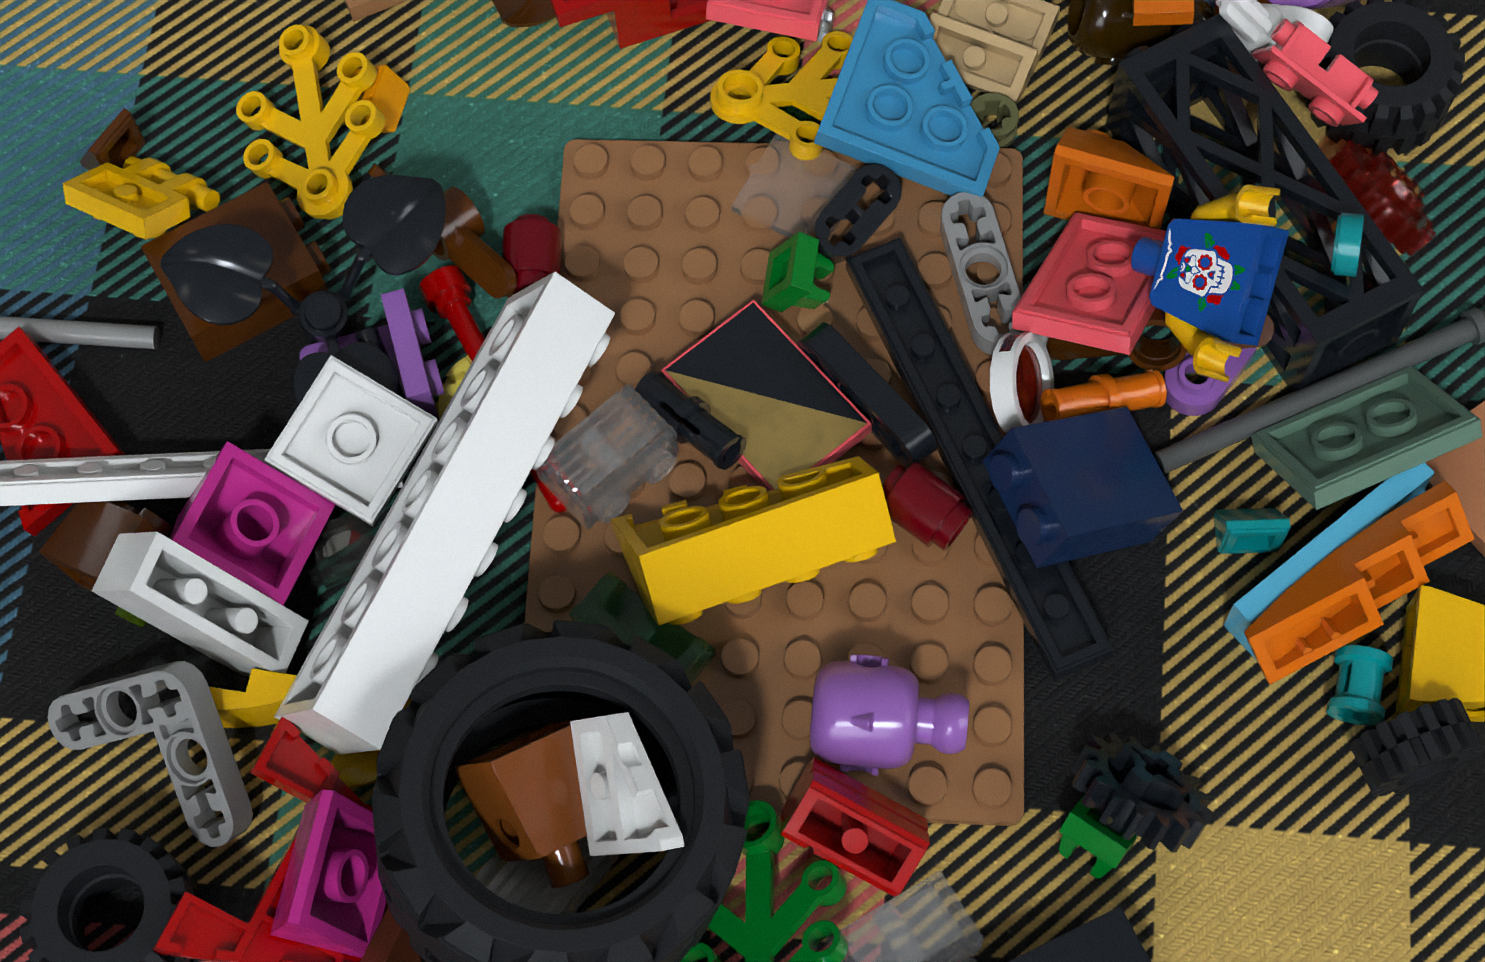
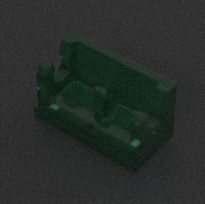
M611 571L606 573L580 604H576L569 613L571 621L601 624L609 627L627 645H631L633 635L675 657L681 663L691 685L716 655L714 647L701 637L697 638L681 625H671L668 623L658 625L644 606L641 596L628 588L627 584Z

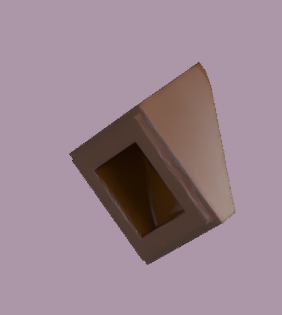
M123 108L80 160L81 165L85 169L91 170L106 162L122 168L125 160L131 156H136L145 145L146 141L130 111Z

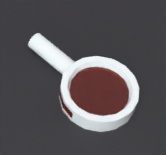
M1031 332L1007 333L998 340L993 351L990 366V394L994 414L999 426L1006 434L1015 427L1045 422L1040 406L1041 395L1045 389H1054L1052 363L1046 347L1049 338L1047 336Z

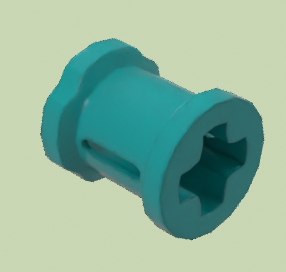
M1345 645L1335 650L1334 662L1339 666L1335 697L1330 698L1328 701L1326 713L1339 721L1356 725L1371 726L1381 723L1384 720L1386 711L1380 705L1384 675L1392 671L1393 657L1380 649L1368 646Z

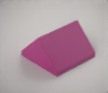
M227 441L178 515L170 539L283 606L336 504Z
M321 790L304 806L270 935L362 958L382 920L386 905V898L378 878L373 813L334 790Z

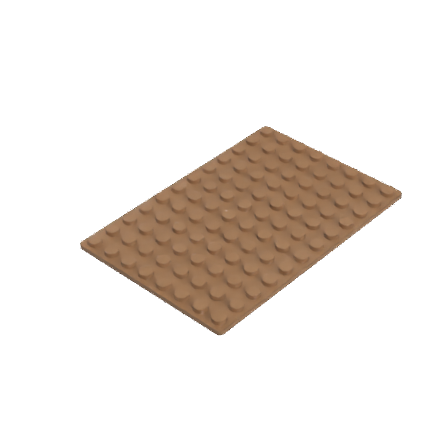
M574 139L567 142L563 155L558 227L561 230V276L615 312V315L605 331L610 336L606 350L594 365L586 367L578 382L583 387L578 402L564 418L559 417L550 436L555 438V444L549 454L553 462L552 468L565 493L571 495L572 504L565 512L557 513L552 511L536 484L524 624L528 623L545 632L552 631L553 621L555 620L601 624L609 627L627 645H631L633 635L675 657L681 663L691 686L693 687L698 681H701L727 716L731 725L734 750H741L743 755L749 801L761 800L769 803L780 817L787 799L813 757L840 771V764L821 760L814 754L810 746L812 702L818 671L825 664L833 661H850V655L852 654L889 658V665L906 668L915 675L919 682V697L936 698L943 693L952 692L961 694L969 700L965 750L955 754H944L938 752L931 745L915 743L911 760L899 768H879L878 776L864 771L840 772L927 819L928 823L1017 825L1021 822L1024 815V621L972 518H970L962 532L946 551H943L934 543L927 547L891 520L896 542L878 548L877 554L869 559L859 562L840 561L821 568L820 573L810 580L799 583L784 581L762 589L761 594L753 600L739 604L724 602L703 610L699 618L680 625L668 623L658 625L644 606L610 520L632 514L636 525L664 517L662 513V506L686 500L688 507H707L719 504V499L724 495L723 490L746 484L747 486H760L738 461L727 470L719 469L691 444H680L668 435L667 425L633 400L634 390L646 374L652 371L661 373L664 367L753 299L797 346L800 339L821 323L825 322L831 325L919 415L846 270V260L834 264V271L822 280L814 278L813 283L816 287L830 292L829 300L819 307L808 309L791 306L781 313L761 305L769 252L797 232L807 234V228L811 221L853 174L869 164L823 147V152L818 158L808 161L800 160L790 153L789 144L582 139ZM1000 148L983 196L989 200L994 208L1022 297L1023 158L1022 154L1016 149ZM896 175L902 189L901 199L897 207L866 243L852 256L901 238L1004 437L1006 433L998 424L990 394L992 355L981 351L971 338L940 234L942 208L951 196ZM875 183L865 187L867 189L865 194L856 203L863 211L871 203L878 200L877 196L881 189ZM968 214L959 215L958 223H963L968 233V246L975 244L977 222H971ZM844 217L835 226L829 228L830 233L826 237L829 243L836 245L838 242L843 241L842 235L850 227L851 223ZM976 262L966 269L968 278L980 285L991 284L1000 276L997 268L988 262ZM998 300L989 303L991 311L988 326H994L998 334H1006L1009 324H1003L1000 321L997 312ZM1020 353L1016 371V389L1019 406L1023 413V357ZM872 433L835 461L859 456L879 472L882 484L896 466L901 465L906 470L908 469ZM937 450L919 463L957 490ZM528 732L520 733L518 735L520 737Z

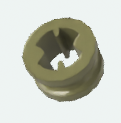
M986 93L973 100L970 105L984 129L988 128V122L983 124L984 116L996 115L998 123L1002 120L1001 128L990 130L1000 148H1007L1013 143L1017 135L1019 110L1015 102L1008 96L1000 93Z

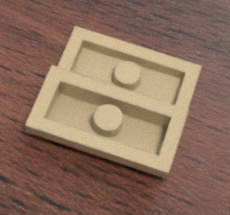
M942 0L937 13L932 12L929 21L935 30L933 39L946 61L952 60L966 87L985 94L1000 93L1006 95L1017 105L1050 39L1060 15V6L1044 0Z

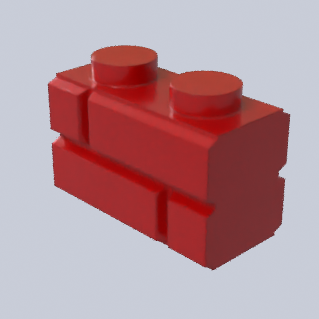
M815 757L809 762L781 811V836L803 848L813 847L814 854L895 898L904 889L930 844L926 818Z

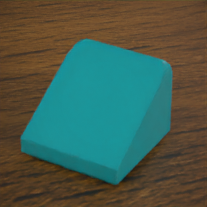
M1274 508L1216 510L1214 513L1217 552H1221V554L1277 552L1280 550L1291 528L1290 519Z

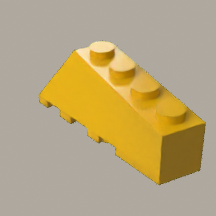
M857 456L782 475L777 480L778 489L767 491L765 487L747 486L746 484L723 490L724 495L719 499V504L707 507H688L687 501L683 500L662 506L664 517L635 525L633 515L628 514L610 520L644 606L658 625L665 623L680 625L699 618L703 610L724 602L730 604L748 602L758 597L764 588L784 581L799 583L816 577L823 567L840 561L859 562L869 559L877 554L878 548L896 542L879 472Z

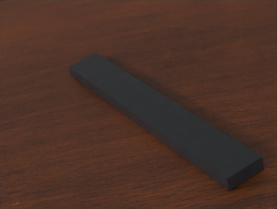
M901 238L847 258L846 270L920 417L932 431L937 441V451L957 491L965 496L964 504L974 510L971 518L1053 681L1110 658L1113 648L1068 561L1036 568L1025 544L1018 536L1016 526L1006 506L990 480L983 460L1004 437Z

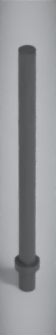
M1474 307L1462 312L1460 320L1153 452V456L1162 473H1169L1245 440L1255 432L1403 368L1416 366L1469 342L1474 345L1484 343L1485 309L1481 311Z

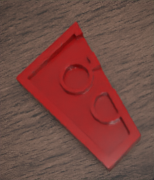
M17 327L0 342V440L6 460L125 455L26 331ZM74 503L21 505L22 509L18 513L24 531L35 537Z

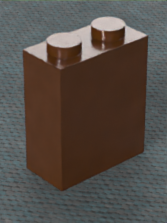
M268 182L141 245L144 254L205 363L296 315H293L289 308L270 291L261 288L262 301L258 310L251 317L239 323L216 325L201 320L192 314L183 305L171 282L160 267L163 255L184 236L204 227L218 224H234L250 228L259 233L271 245L273 250V263L265 277L276 281L297 301L301 302L313 292L328 291L322 276L331 272L325 257L315 241L304 245L297 233L305 228L298 211L289 197L279 201Z

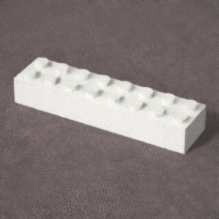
M557 272L549 274L507 299L274 715L275 718L280 720L283 717L291 721L302 734L338 755L381 750L392 719L397 712L403 709L415 685L436 667L438 655L433 651L444 631L450 632L464 615L468 606V599L463 595L474 576L479 577L494 559L498 545L493 540L503 522L508 523L512 520L523 505L527 491L522 489V486L531 469L536 470L552 451L555 438L550 436L559 417L564 418L578 402L583 391V387L578 382L587 366L591 367L606 350L610 336L605 331L615 312Z

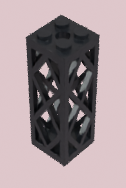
M1220 14L1201 23L1193 21V24L1181 26L1170 38L1154 46L1143 45L1130 51L1118 64L1106 126L1116 140L1126 142L1175 177L1166 208L1171 219H1190L1197 206L1229 195L1227 189L1206 160H1209L1240 175V189L1245 185H1255V183L1259 184V186L1279 188L1280 196H1273L1269 202V217L1276 218V201L1308 245L1307 247L1289 237L1287 238L1270 300L1271 307H1268L1267 314L1274 322L1275 331L1272 339L1264 346H1261V349L1291 392H1295L1362 363L1396 345L1424 289L1227 21ZM1241 98L1256 104L1257 135ZM1204 101L1225 131L1191 116L1190 107ZM1153 137L1161 142V155ZM1273 139L1280 154L1274 151ZM1176 164L1187 189L1176 184ZM1306 166H1307V167L1309 168V170L1312 172V174L1314 175V177H1312L1311 175H1309ZM1341 212L1364 214L1356 277L1333 275V272H1331L1335 236L1327 217L1337 221V217L1341 215ZM1362 263L1364 265L1366 273L1363 271ZM1293 282L1324 296V314L1322 316H1316Z

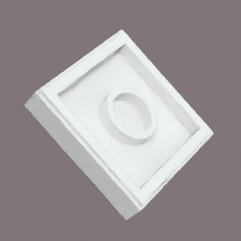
M331 355L264 460L270 466L369 525L374 526L436 427L438 419Z

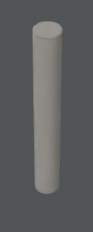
M0 316V340H3L17 327H20L35 342L158 349L161 335L158 326Z

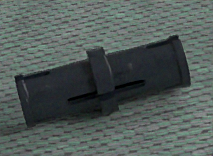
M656 371L646 374L637 384L633 393L634 402L639 406H643L667 425L668 435L680 444H691L719 469L727 470L740 459L746 447L745 438L740 434L737 435L711 414L710 405L698 396H687L665 379L663 374Z

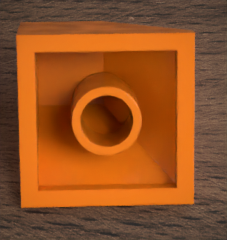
M1068 126L1054 152L1043 214L1069 221L1073 214L1077 212L1161 230L1175 177L1126 142L1112 139L1106 133L1098 130L1083 131Z

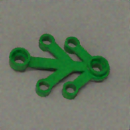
M761 800L749 801L744 830L747 829V836L742 849V853L746 856L745 922L728 910L722 901L707 927L745 958V962H774L775 955L818 906L828 907L838 903L845 895L847 889L846 879L836 865L827 860L813 862L805 869L801 879L802 883L774 914V855L781 850L785 837L780 835L781 817L769 803ZM767 830L762 837L756 839L762 831ZM832 876V881L826 888L816 890L820 880ZM827 920L817 921L806 929L802 937L803 946L788 962H841L848 952V941L833 922ZM834 937L829 948L817 952V946L824 938ZM698 943L695 947H691L680 962H699L702 959H708V962H722V960L707 944Z

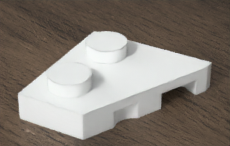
M629 712L570 721L590 856L657 852L684 847L683 835Z

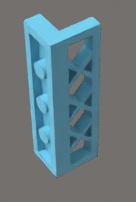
M1422 463L1385 480L1234 603L1223 626L1256 660L1244 631L1290 586L1335 549L1389 512L1424 493L1435 472L1426 463Z

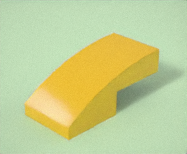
M252 668L246 692L209 687L223 728H247L277 724L279 720L274 715L297 675Z

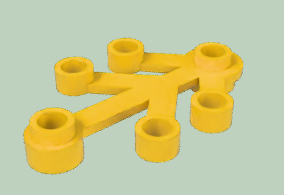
M292 25L285 29L279 38V54L281 59L293 70L301 121L276 109L275 105L258 91L248 92L240 98L236 106V114L252 130L260 131L265 129L305 149L308 169L284 159L282 152L266 139H258L250 143L245 149L243 161L245 166L258 177L263 179L272 177L296 189L298 204L309 216L316 219H336L343 215L344 204L349 194L353 191L352 181L349 176L351 170L370 140L377 137L385 125L383 113L372 102L368 100L357 101L361 93L374 83L377 71L375 66L362 53L351 52L345 55L337 66V76L341 82L323 108L318 71L323 68L329 59V44L313 27L308 25ZM362 67L358 75L351 77L357 68ZM261 106V108H260V110L258 111V113L255 114L254 116H251L252 113H253V111H254L257 107ZM370 115L369 120L365 124L359 126L361 120L365 116ZM345 120V124L350 129V132L334 155L331 156L330 142ZM268 153L267 159L258 165L261 157Z
M842 31L827 33L822 39L821 48L789 83L769 85L776 75H789L797 70L801 51L800 45L792 38L784 36L773 38L767 44L766 53L749 71L731 70L719 78L710 94V105L713 112L719 118L729 123L746 124L755 121L789 140L790 153L800 160L808 161L818 158L823 152V147L813 142H803L800 139L814 141L820 125L813 121H799L777 107L794 106L822 121L838 79L825 78L834 69H842L853 37ZM832 49H840L842 50V52H837ZM782 54V55H787V56H789V57H780V56H777V55Z

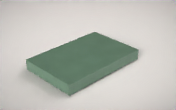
M1408 366L1255 432L1251 437L1254 452L1318 510L1482 438L1481 419L1413 366Z

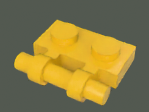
M131 156L125 160L122 168L106 162L62 183L65 204L145 240L159 237L165 234L167 229L191 218L190 211L201 209L208 212L218 207L220 202L219 193L208 188L207 183L202 178L190 173L175 174L171 172L170 167L166 163L151 157L142 160Z

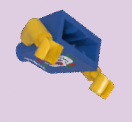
M1245 185L1239 192H1234L1197 206L1190 219H1172L1168 224L1164 241L1142 237L1134 247L1131 258L1132 269L1137 273L1154 277L1149 294L1150 304L1165 312L1166 326L1193 357V368L1197 374L1227 383L1230 376L1225 374L1226 360L1230 355L1239 357L1242 349L1224 341L1258 346L1289 235L1288 230L1274 227L1277 225V218L1269 217L1268 213L1269 202L1272 197L1280 196L1279 188Z

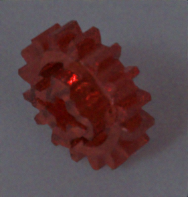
M1349 140L1328 159L1389 243H1393L1401 254L1407 253L1412 257L1434 239L1436 232L1431 227L1433 222L1422 212L1425 206L1421 199L1425 196L1424 192L1417 182L1410 178L1396 164L1391 156L1384 152H1381L1378 156L1374 153L1370 155L1360 143L1356 145L1352 140Z

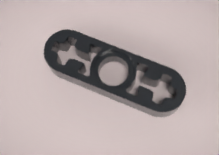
M823 322L798 341V347L872 423L871 433L901 464L909 468L915 462L921 463L937 450V441L923 419L835 328Z

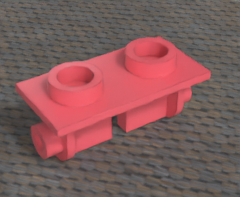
M1286 18L1283 19L1270 36L1277 44L1254 50L1252 56L1264 65L1262 70L1273 84L1286 91H1292L1293 88L1311 101L1308 105L1310 112L1321 121L1337 127L1339 124L1345 126L1364 123L1367 117L1355 108L1359 106L1362 110L1366 109L1375 100L1379 92L1372 86L1374 79L1341 54L1335 56L1326 70L1321 68L1319 63L1331 46L1300 21L1292 24Z

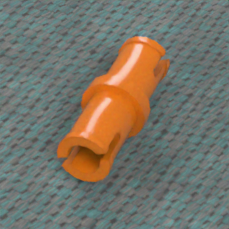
M1151 369L1143 373L1116 378L1105 373L1091 376L1088 383L1058 389H1045L1041 395L1040 406L1045 422L1127 407L1129 411L1149 407L1157 408L1164 405L1167 389L1164 378L1158 370Z

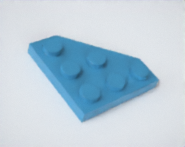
M868 0L813 143L869 165H883L892 170L895 175L950 196L966 192L983 197L1000 146L990 128L984 129L970 105L973 98L952 60L946 61L933 39L935 30L926 13L894 0Z

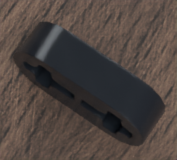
M878 164L865 165L853 174L813 218L807 228V235L819 239L818 252L830 259L833 264L844 262L857 252L897 207L901 199L902 190L899 179L892 170ZM875 183L881 189L877 196L878 200L871 203L863 211L856 203L867 190L865 187ZM845 217L851 225L843 233V241L832 245L826 239L830 233L829 228L835 226Z

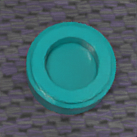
M1341 212V215H1338L1331 262V272H1333V275L1356 277L1364 214Z

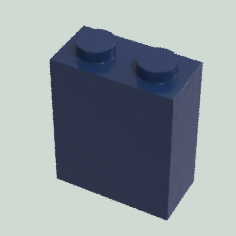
M1127 407L1012 428L983 460L990 480L1006 506L1016 526L1018 536L1025 544L1036 568L1149 543L1183 512Z

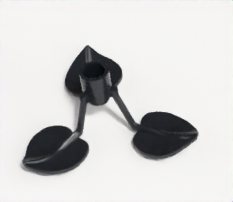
M403 175L377 176L358 185L349 194L344 204L342 218L343 228L347 237L363 248L356 254L343 286L337 294L321 290L311 293L303 302L297 301L276 281L265 277L274 259L271 245L259 233L241 225L218 224L204 227L184 236L163 255L160 267L171 282L183 305L192 314L208 323L233 325L248 319L258 310L261 304V288L270 291L289 308L293 315L299 316L302 331L307 341L311 344L325 342L329 353L316 352L308 354L297 364L294 374V391L298 404L301 403L331 355L398 395V374L388 355L374 345L364 342H354L340 350L336 339L348 335L349 318L346 304L350 302L351 293L365 262L371 255L381 270L389 275L398 276L421 267L433 254L440 241L445 224L446 204L444 192L441 185L434 179Z

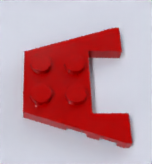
M281 717L250 773L306 803L321 790H334L373 813L372 806L369 803L365 805L339 778L340 773L325 757L320 758L299 736L301 732L294 724ZM297 831L247 923L185 891L152 949L160 954L211 962H360L361 960L359 957L270 935ZM386 901V905H385V909H384L383 916H384V914H385V912H386V910H387V908H388V903H387V901Z

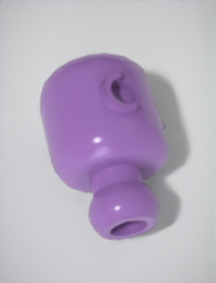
M852 654L850 655V661L830 662L825 664L817 673L810 724L811 750L818 758L825 762L840 764V771H864L875 776L879 775V768L896 769L909 762L914 752L915 743L931 745L938 752L944 754L959 753L965 750L969 700L961 694L952 692L943 693L936 698L919 697L918 679L906 668L889 665V658Z

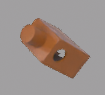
M590 716L550 722L454 766L456 775L498 855L506 862L541 858L552 888L573 884L590 874L578 841L587 836L570 725V721L591 718Z

